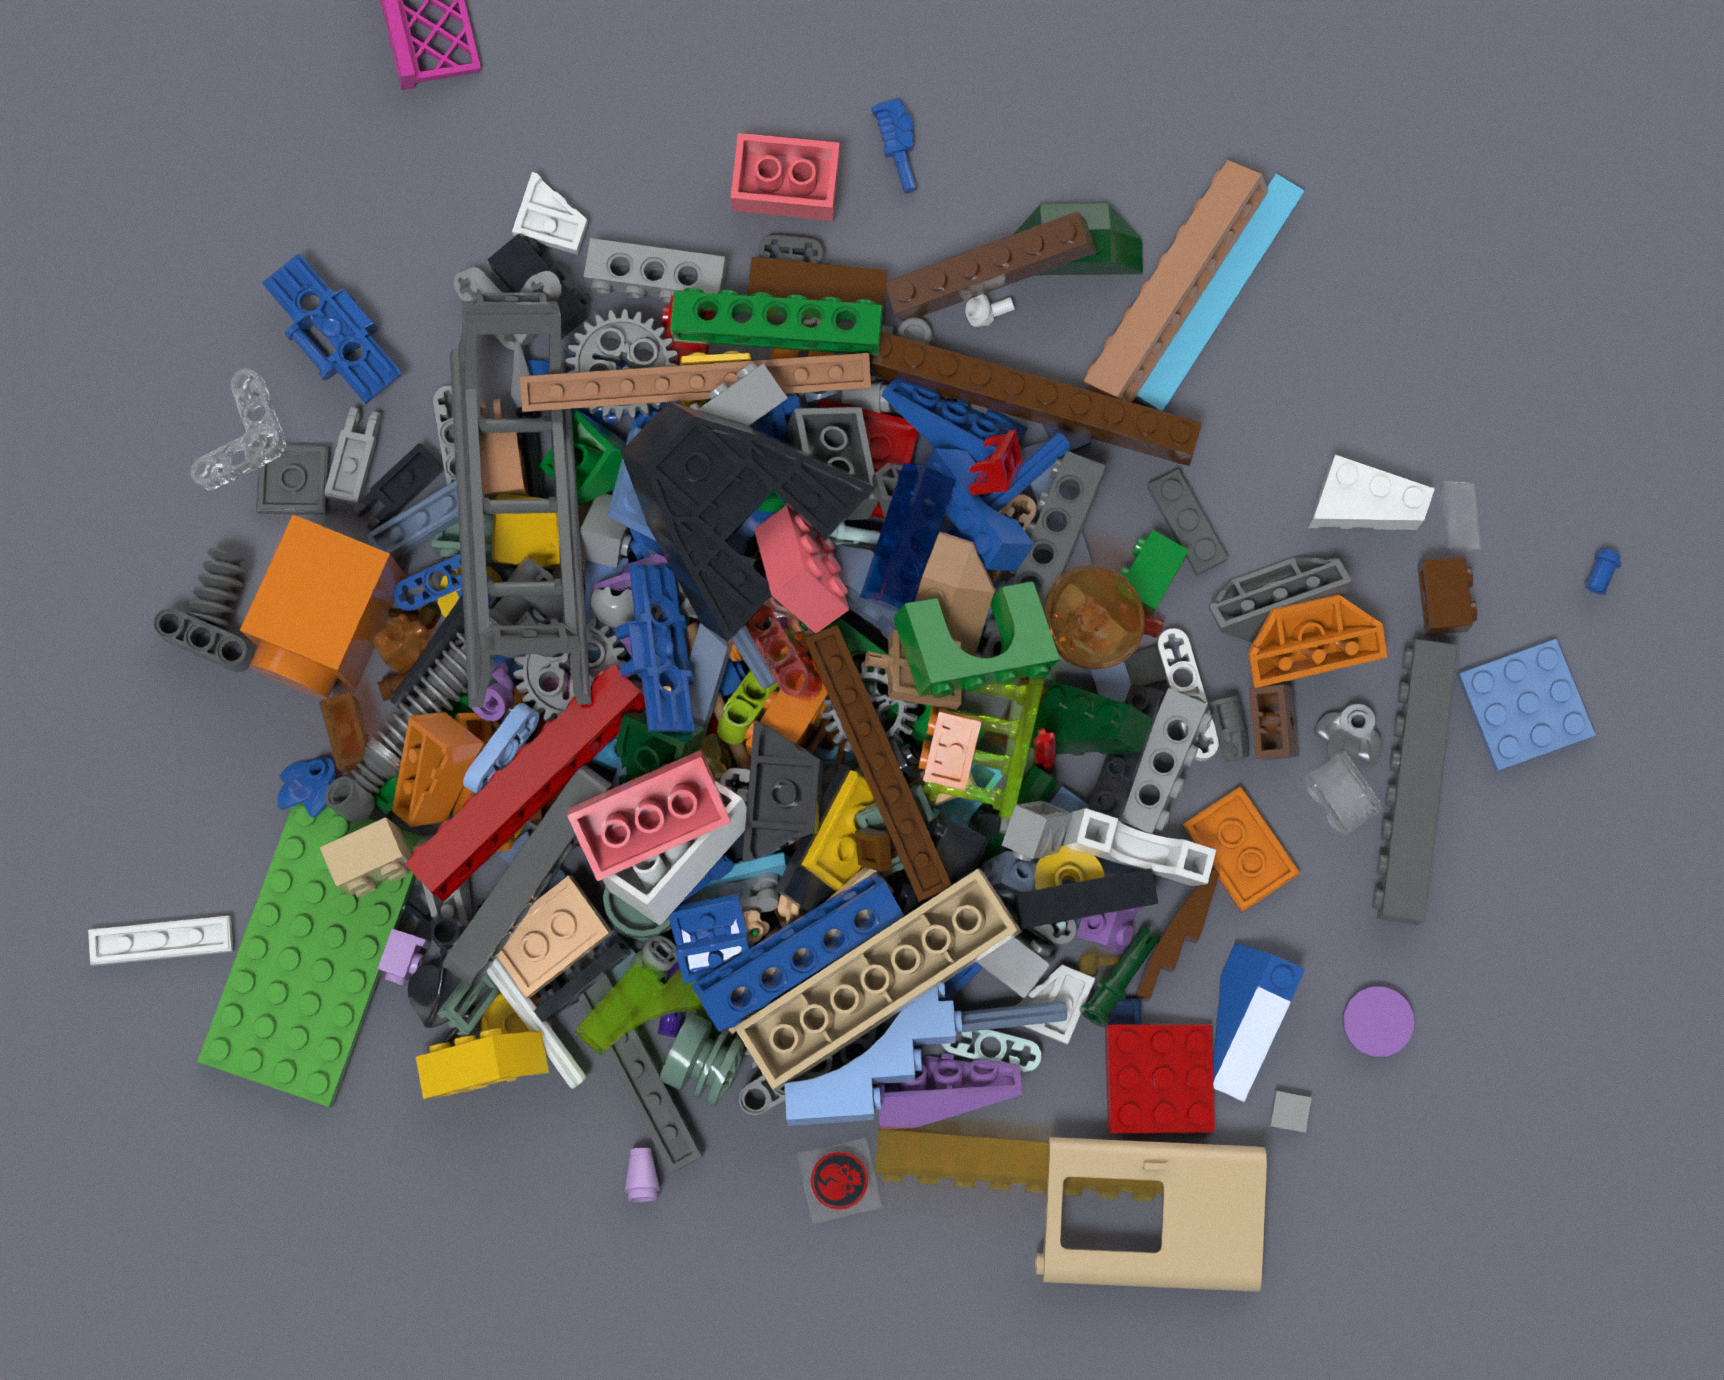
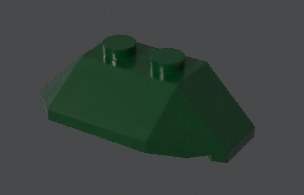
M1108 203L1040 204L1014 233L1017 234L1078 211L1088 223L1096 253L1034 276L1143 273L1142 239Z

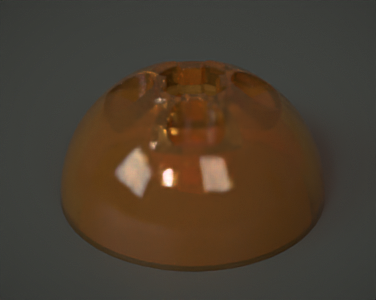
M1085 565L1067 571L1052 585L1043 604V611L1058 655L1077 667L1099 670L1116 666L1127 660L1135 652L1142 639L1145 618L1141 600L1133 586L1123 576L1109 568Z

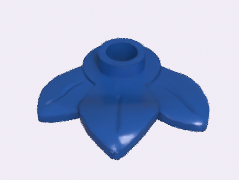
M317 757L310 762L299 761L286 767L279 775L285 784L278 793V808L284 810L303 803L312 818L318 816L327 806L325 802L326 790L338 776L335 763L328 757Z

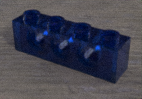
M903 463L874 550L870 568L859 596L860 598L896 612L905 603L915 602L923 573L941 530L956 480L925 465Z

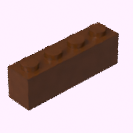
M751 257L747 296L762 292L772 295L773 298L801 295L806 297L807 300L821 301L824 297H834L846 303H855L857 300L865 299L874 301L876 305H882L884 317L887 290L885 282H887L888 270Z

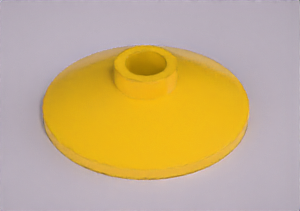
M1061 846L1059 853L1045 856V858H1040L1034 874V888L1036 890L1062 885V882L1065 880L1080 882L1105 877L1104 871L1094 855Z

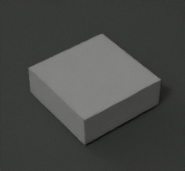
M1275 1091L1269 1127L1306 1133L1312 1097Z

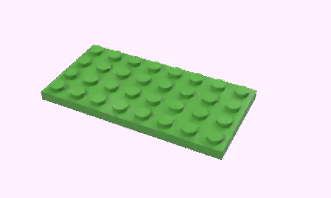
M303 803L291 808L197 1062L330 1108L333 1107L382 972L377 968L391 930H397L416 876L409 869V875L400 880L389 882L387 879L376 884L377 889L365 896L357 897L356 894L351 896L336 887L320 847L377 821L366 818L360 823H351L328 807V805L315 818L308 814ZM401 830L412 854V847L422 838L426 837Z

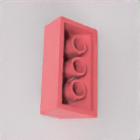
M701 750L572 806L567 814L597 881L731 823L717 784Z

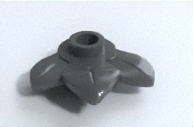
M1353 703L1348 705L1342 713H1328L1319 720L1315 727L1314 734L1316 736L1329 740L1327 755L1333 768L1345 766L1355 760L1357 756L1365 764L1372 767L1378 761L1381 753L1382 740L1374 730L1375 715L1365 704ZM1362 715L1364 717V724L1361 727H1354L1351 724L1353 716Z

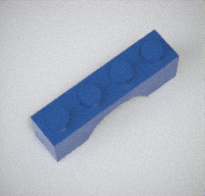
M935 448L921 470L920 477L963 538L974 542L978 551L977 554L986 569L1017 571L1034 546V543L1017 520L998 513L988 506L978 494L971 495L969 485L975 482L980 471L976 473L969 472L970 467L975 462L966 450Z

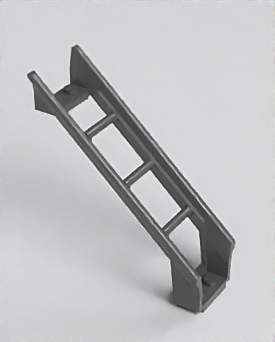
M475 293V301H462V333L458 348L453 349L450 353L469 708L483 707L490 681V655L516 658L522 654H538L543 657H553L558 653H570L571 677L577 704H591L571 409L549 410L550 416L525 419H484V417H478L476 335L549 334V374L568 373L569 369L565 362L568 355L566 350L561 348V313L557 301H547L545 293ZM551 432L555 497H549V499L489 500V498H482L479 433ZM556 513L561 579H554V581L498 583H494L493 580H487L483 514ZM562 595L564 624L489 626L488 597Z

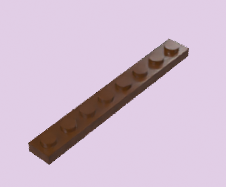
M838 625L804 638L918 902L920 903L940 894L952 886Z

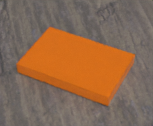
M1241 786L1182 824L1183 829L1193 843L1216 850L1211 870L1220 873L1218 877L1219 882L1241 913L1300 874Z

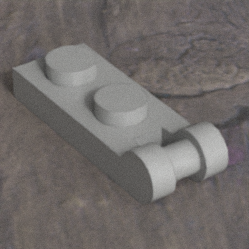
M764 872L757 877L704 887L683 901L682 905L739 894L743 912L757 910L759 913L772 911L779 905L778 893L775 891L778 885V874L775 872Z

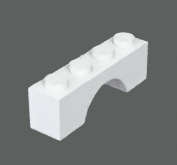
M1086 808L1072 812L1063 846L1138 870L1152 868L1154 875L1189 886L1208 884L1216 853L1215 849L1184 839H1172L1145 833L1122 824L1118 818Z

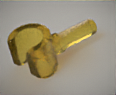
M1088 954L1082 956L1078 961L1077 971L1089 976H1097L1098 965H1116L1122 955L1099 957Z

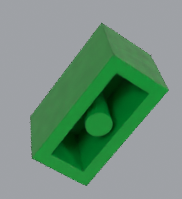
M1154 530L1151 531L1147 539L1141 536L1132 552V555L1137 557L1131 568L1124 565L1115 581V584L1120 586L1116 596L1153 616L1189 550Z

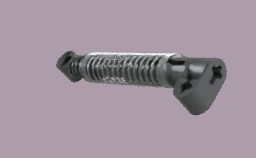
M525 557L505 582L554 581L556 578L534 561ZM562 595L492 597L488 602L489 626H514L530 607H533L549 619H557L563 616ZM465 632L463 634L457 633L459 639L456 643L449 642L452 648L448 652L442 650L443 659H435L437 666L434 669L428 668L430 674L427 678L421 677V681L427 687L422 689L419 686H414V690L419 694V697L415 698L410 694H406L407 699L412 705L408 707L403 703H399L400 708L405 714L402 716L397 712H392V716L398 721L396 725L390 721H385V725L391 731L386 733L383 730H378V734L383 738V741L380 742L376 738L371 737L369 743L363 748L364 755L362 759L364 762L361 764L358 761L356 764L358 770L352 769L350 771L353 776L349 777L347 775L337 778L329 785L325 794L326 804L349 822L360 823L370 816L375 804V797L372 793L376 792L378 794L380 792V789L377 787L379 785L385 786L386 783L383 781L385 778L389 780L391 777L399 775L409 716L442 712L440 710L442 706L448 710H453L452 705L447 701L448 698L452 701H460L458 696L460 692H467L465 687L467 685Z

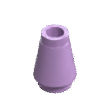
M631 1149L624 1191L628 1193V1201L657 1200V1192L660 1191L652 1149Z

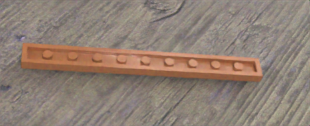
M869 353L520 376L522 412L710 399L707 395L724 382L728 388L740 380L736 374L752 362H754L756 367L764 363L785 394L871 388Z

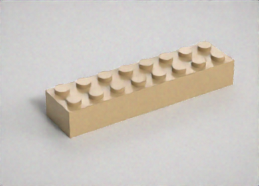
M977 869L734 1028L771 1088L781 1089L785 1083L792 1082L1022 931L984 872Z

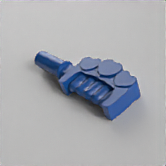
M894 99L871 107L873 117L875 116L879 120L878 126L881 128L882 140L886 142L884 144L885 158H894V165L897 168L904 193L916 191V184L909 164L910 160L906 154L914 149V127L910 114L906 113V109L900 99Z

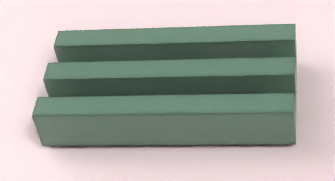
M487 972L473 986L456 1011H454L455 1007L470 988L462 980L437 1013L441 1018L447 1017L449 1019L447 1024L451 1028L457 1027L459 1029L457 1034L460 1038L470 1034L500 991ZM487 984L489 986L488 990L467 1020L464 1021L462 1017Z

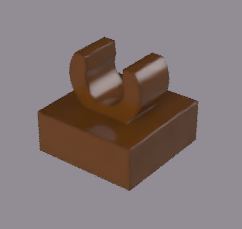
M867 827L856 830L858 865L879 872L891 869L892 859H895L898 854L896 850L890 848L891 838L888 831H878Z

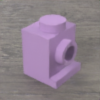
M392 929L377 969L386 973L385 980L405 986L406 981H409L411 975L422 965L424 956L419 954L421 948L429 949L430 942Z

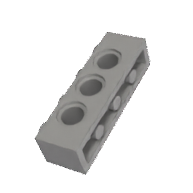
M590 238L584 280L587 288H591V291L598 294H611V291L623 292L625 296L634 299L652 296L658 297V300L661 302L670 303L671 295H674V291H683L685 288H698L703 290L704 293L718 294V291L723 290L727 266L725 256ZM620 265H625L630 268V271L624 276H616L613 274L614 269ZM652 270H660L664 273L662 278L657 281H651L646 278L647 274ZM688 274L698 278L694 284L689 286L680 283L681 278Z
M1168 688L1157 713L1120 821L1121 823L1153 835L1156 834L1157 830L1164 831L1171 812L1166 811L1171 797L1177 799L1185 780L1180 778L1185 765L1191 767L1199 748L1194 746L1199 733L1205 735L1212 720V715L1208 714L1210 709L1208 704ZM1176 723H1184L1188 727L1187 736L1180 741L1172 740L1169 736L1170 728ZM1162 755H1170L1174 759V766L1167 773H1160L1155 767L1156 760ZM1149 787H1155L1160 791L1159 801L1151 806L1143 804L1141 799L1143 791Z

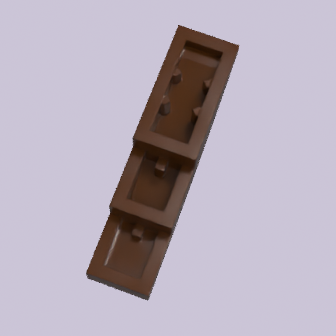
M1212 871L1210 873L1208 884L1199 885L1169 923L1146 965L1134 998L1148 1002L1152 997L1160 969L1171 973L1175 970L1184 940L1192 943L1199 941L1218 881L1219 872Z

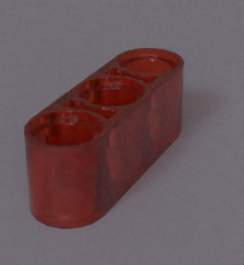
M764 605L746 624L751 637L777 684L785 694L802 701L815 699L822 689V681L787 617L783 613ZM771 617V625L764 631V622L767 618ZM787 646V656L780 661V652ZM804 675V684L797 690L796 682L800 676Z

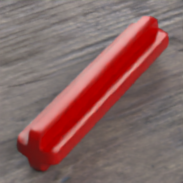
M1044 728L1038 730V737L1034 738V765L1045 773L1050 774L1051 767L1055 766V735L1053 732L1046 733Z

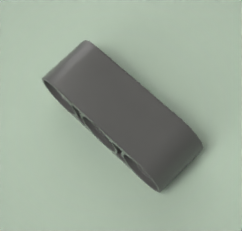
M164 608L154 617L153 628L155 632L169 644L234 672H242L250 667L249 664L254 653L251 647L240 637L173 608ZM178 619L180 624L177 631L166 634L165 628L168 622ZM203 633H210L211 640L208 645L201 648L197 647V638ZM233 647H242L240 658L236 661H228V652Z

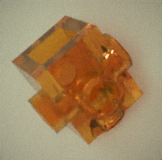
M401 614L387 622L384 628L370 638L384 663L401 675L413 666L429 643L427 638L430 636V633L420 620L417 619L413 622L407 616Z

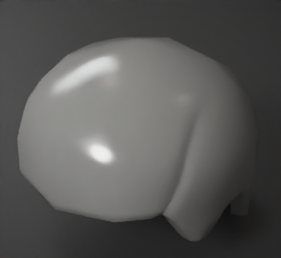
M609 586L604 588V590H594L590 598V608L603 624L616 628L627 622L635 621L632 590L626 589L619 596H613Z

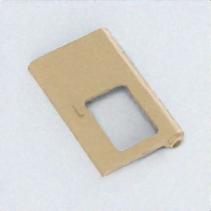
M1049 1137L1044 1246L1042 1253H1036L1035 1275H1041L1042 1282L1260 1292L1267 1172L1265 1147ZM1091 1177L1161 1181L1163 1184L1161 1247L1159 1251L1133 1252L1063 1248L1060 1243L1063 1181L1065 1178Z

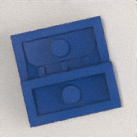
M739 894L678 905L669 915L676 942L675 952L684 983L699 981L751 948Z

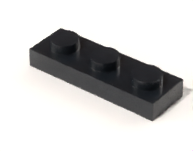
M608 942L593 954L596 960L586 968L583 965L578 966L565 977L568 983L561 989L557 990L553 987L538 999L541 1005L534 1010V1013L542 1022H550L630 956V951L623 943L616 942L612 945Z

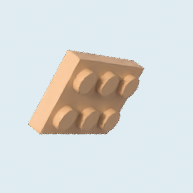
M567 876L533 904L497 957L525 997H532L613 932L574 877Z

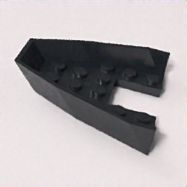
M670 401L620 451L651 533L700 623L726 647L732 643L733 637L772 598L768 581L726 543L738 528L774 492L826 541L865 499L868 500L873 495L875 489L874 486L848 471L746 424Z

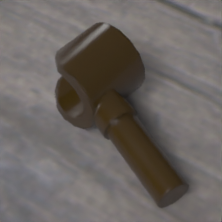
M424 605L421 607L418 615L412 612L392 609L388 613L389 618L410 621L426 630L433 629L440 617L435 610Z

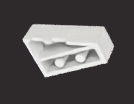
M1335 455L1328 467L1308 528L1341 527V529H1352V527L1385 530H1417L1425 519L1434 488Z

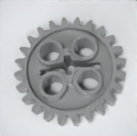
M624 309L621 318L617 319L613 311L610 310L608 314L609 320L604 321L599 315H595V327L585 322L583 325L586 335L574 334V338L579 346H568V352L575 357L567 358L565 361L567 367L574 369L568 373L617 370L616 365H620L622 360L628 363V367L623 369L678 366L669 363L677 359V351H667L673 345L672 338L661 340L665 334V328L661 327L654 331L653 318H650L645 324L641 323V312H638L633 320L628 319L627 309ZM610 338L620 342L619 348L613 351H607L601 345L606 339ZM641 349H648L653 353V357L645 362L637 360L634 355ZM599 355L604 360H594L592 357ZM660 402L590 407V413L593 414L601 408L603 409L604 420L613 412L616 413L617 422H621L623 413H628L633 422L636 418V411L640 410L645 417H648V406L650 404L658 410L661 406Z
M595 617L588 625L586 624L588 650L598 649L601 651V655L596 662L589 663L590 683L593 682L598 673L607 670L612 664L620 670V666L627 663L626 661L618 660L626 655L625 649H614L620 640L616 639V635L607 638L611 631L608 625L597 630L599 622ZM551 619V625L564 624L558 623L557 619ZM564 653L558 658L543 657L538 654H525V657H516L514 659L516 664L523 667V669L513 673L516 679L524 680L516 686L519 693L529 692L522 699L526 705L536 702L533 709L539 714L545 710L544 720L546 722H549L555 716L558 717L567 709L570 700L576 696L571 677L569 699L563 700V695L569 681V677L564 669L571 668L570 653ZM549 677L559 678L558 687L552 692L543 691L542 685L544 681Z

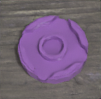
M1369 987L1357 992L1347 1002L1342 1014L1344 1034L1347 1041L1358 1052L1369 1057H1387L1399 1052L1410 1041L1414 1031V1014L1409 1002L1399 992L1387 987Z

